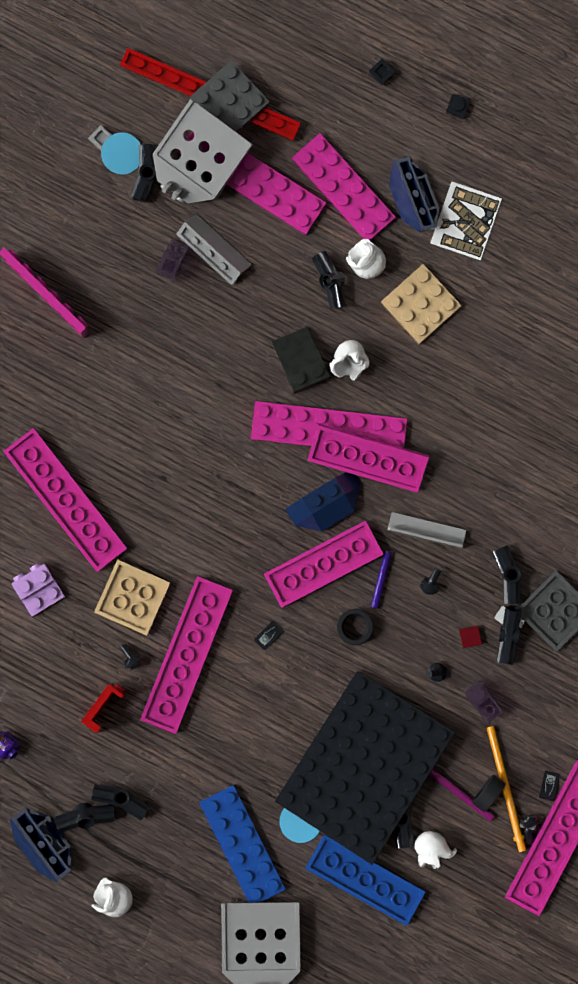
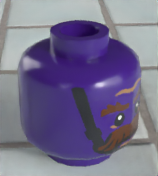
M0 731V759L6 760L9 758L11 760L18 755L20 743L10 732Z

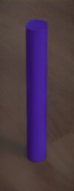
M384 551L371 603L373 608L378 609L391 552Z

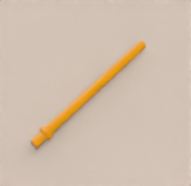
M494 726L487 727L499 778L506 783L503 793L515 835L513 839L517 843L519 852L526 851L525 835H522L495 728Z

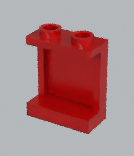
M114 683V685L108 684L81 720V723L95 733H99L104 726L97 722L95 718L114 693L122 699L125 698L126 694L123 693L125 689L117 683Z

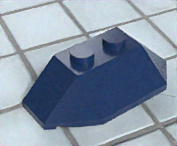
M410 157L394 160L389 187L402 221L419 232L436 228L439 206L426 173Z
M345 472L307 494L285 510L295 526L322 532L355 512L360 484L354 474Z
M24 808L10 819L14 841L37 872L57 882L72 871L71 846L64 836L59 833L56 825L48 815Z

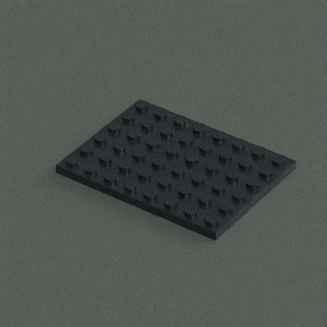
M357 671L275 802L373 865L452 740L455 732Z

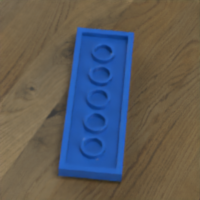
M232 785L200 801L199 804L248 902L260 903L286 890L235 786Z
M325 834L322 836L305 867L306 870L406 926L425 894L424 890L376 863L371 865Z

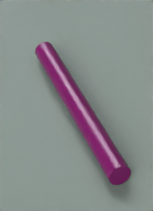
M435 769L431 771L430 776L488 821L493 819L495 815L488 810L486 812L481 811L472 804L473 799Z

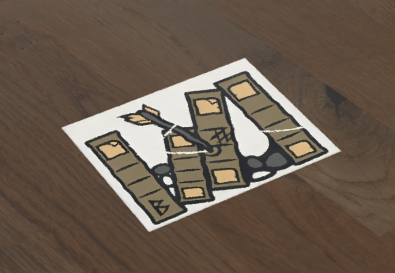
M451 182L430 243L481 260L502 198Z

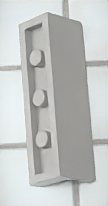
M197 214L185 221L176 234L231 285L251 266L250 262Z
M394 512L391 513L387 529L389 532L462 549L464 546L466 534L464 529Z

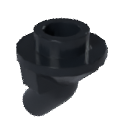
M434 568L430 578L425 577L421 582L420 588L424 593L433 595L438 592L439 584L436 581L442 572L441 570Z
M123 644L120 649L127 658L123 661L125 668L133 670L139 667L143 659L138 653L133 655L127 644Z
M434 663L429 667L426 675L431 680L440 682L446 678L447 669L441 663Z
M525 816L524 820L520 819V827L524 828L526 843L531 844L533 843L532 830L537 831L539 823H536L535 818Z

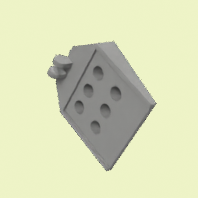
M190 99L153 153L157 181L161 183L162 192L172 191V199H177L184 204L185 202L194 203L216 199L253 144L194 100ZM188 130L194 132V139L192 141L188 140L186 136ZM204 141L208 142L210 146L207 152L202 149ZM175 149L181 151L180 159L174 157ZM218 153L224 154L225 161L223 163L217 160ZM191 160L195 161L197 164V167L194 171L189 168V162ZM206 171L212 175L210 182L204 179Z
M299 902L221 903L222 973L233 984H289L300 972ZM279 928L284 929L286 935L283 938H277L275 931ZM244 929L247 932V936L244 939H239L236 936L237 930ZM264 929L266 936L262 939L256 937V930ZM263 952L266 954L267 959L264 962H259L255 956ZM278 952H283L286 955V959L283 962H278L275 959V955ZM238 953H245L247 960L239 962L236 959Z

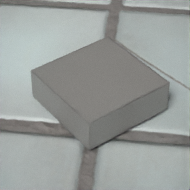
M100 125L88 140L101 151L103 143L112 134Z

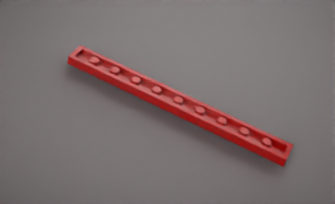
M127 48L120 63L122 68L189 97L206 83L199 78ZM266 107L249 121L251 124L291 141H294L301 125L300 122Z

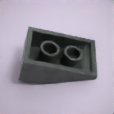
M307 327L272 341L294 394L329 380V374Z

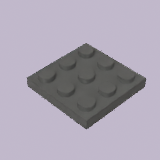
M232 60L189 97V100H194L236 132L270 104L268 99Z
M555 570L519 608L522 609L521 618L557 652L578 631V592Z

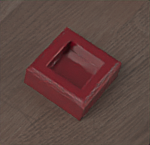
M478 626L459 629L462 648L482 645Z

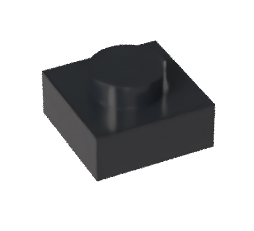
M382 58L368 73L382 86L395 74V71Z
M452 94L446 113L464 119L470 100Z

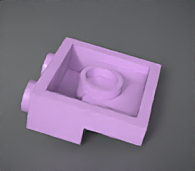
M35 564L30 568L31 572L26 575L23 573L13 578L15 582L11 583L31 617L65 598L46 564Z

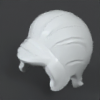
M363 239L357 243L346 257L353 271L364 279L377 277L384 271L386 266L385 254L379 247L370 242L369 239Z
M347 340L338 346L334 354V360L330 363V369L339 378L349 375L350 379L355 381L362 371L369 367V358L359 342Z
M424 832L415 841V850L418 853V862L421 868L427 865H432L433 869L439 868L441 865L440 857L449 859L457 852L456 848L450 850L445 838L437 832Z
M106 877L100 881L94 892L93 897L98 905L92 904V907L99 913H104L110 917H121L131 908L133 897L127 886L119 882L110 881Z

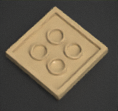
M424 264L381 301V304L418 344L424 341L461 307L460 303Z
M117 560L94 613L147 636L170 582Z

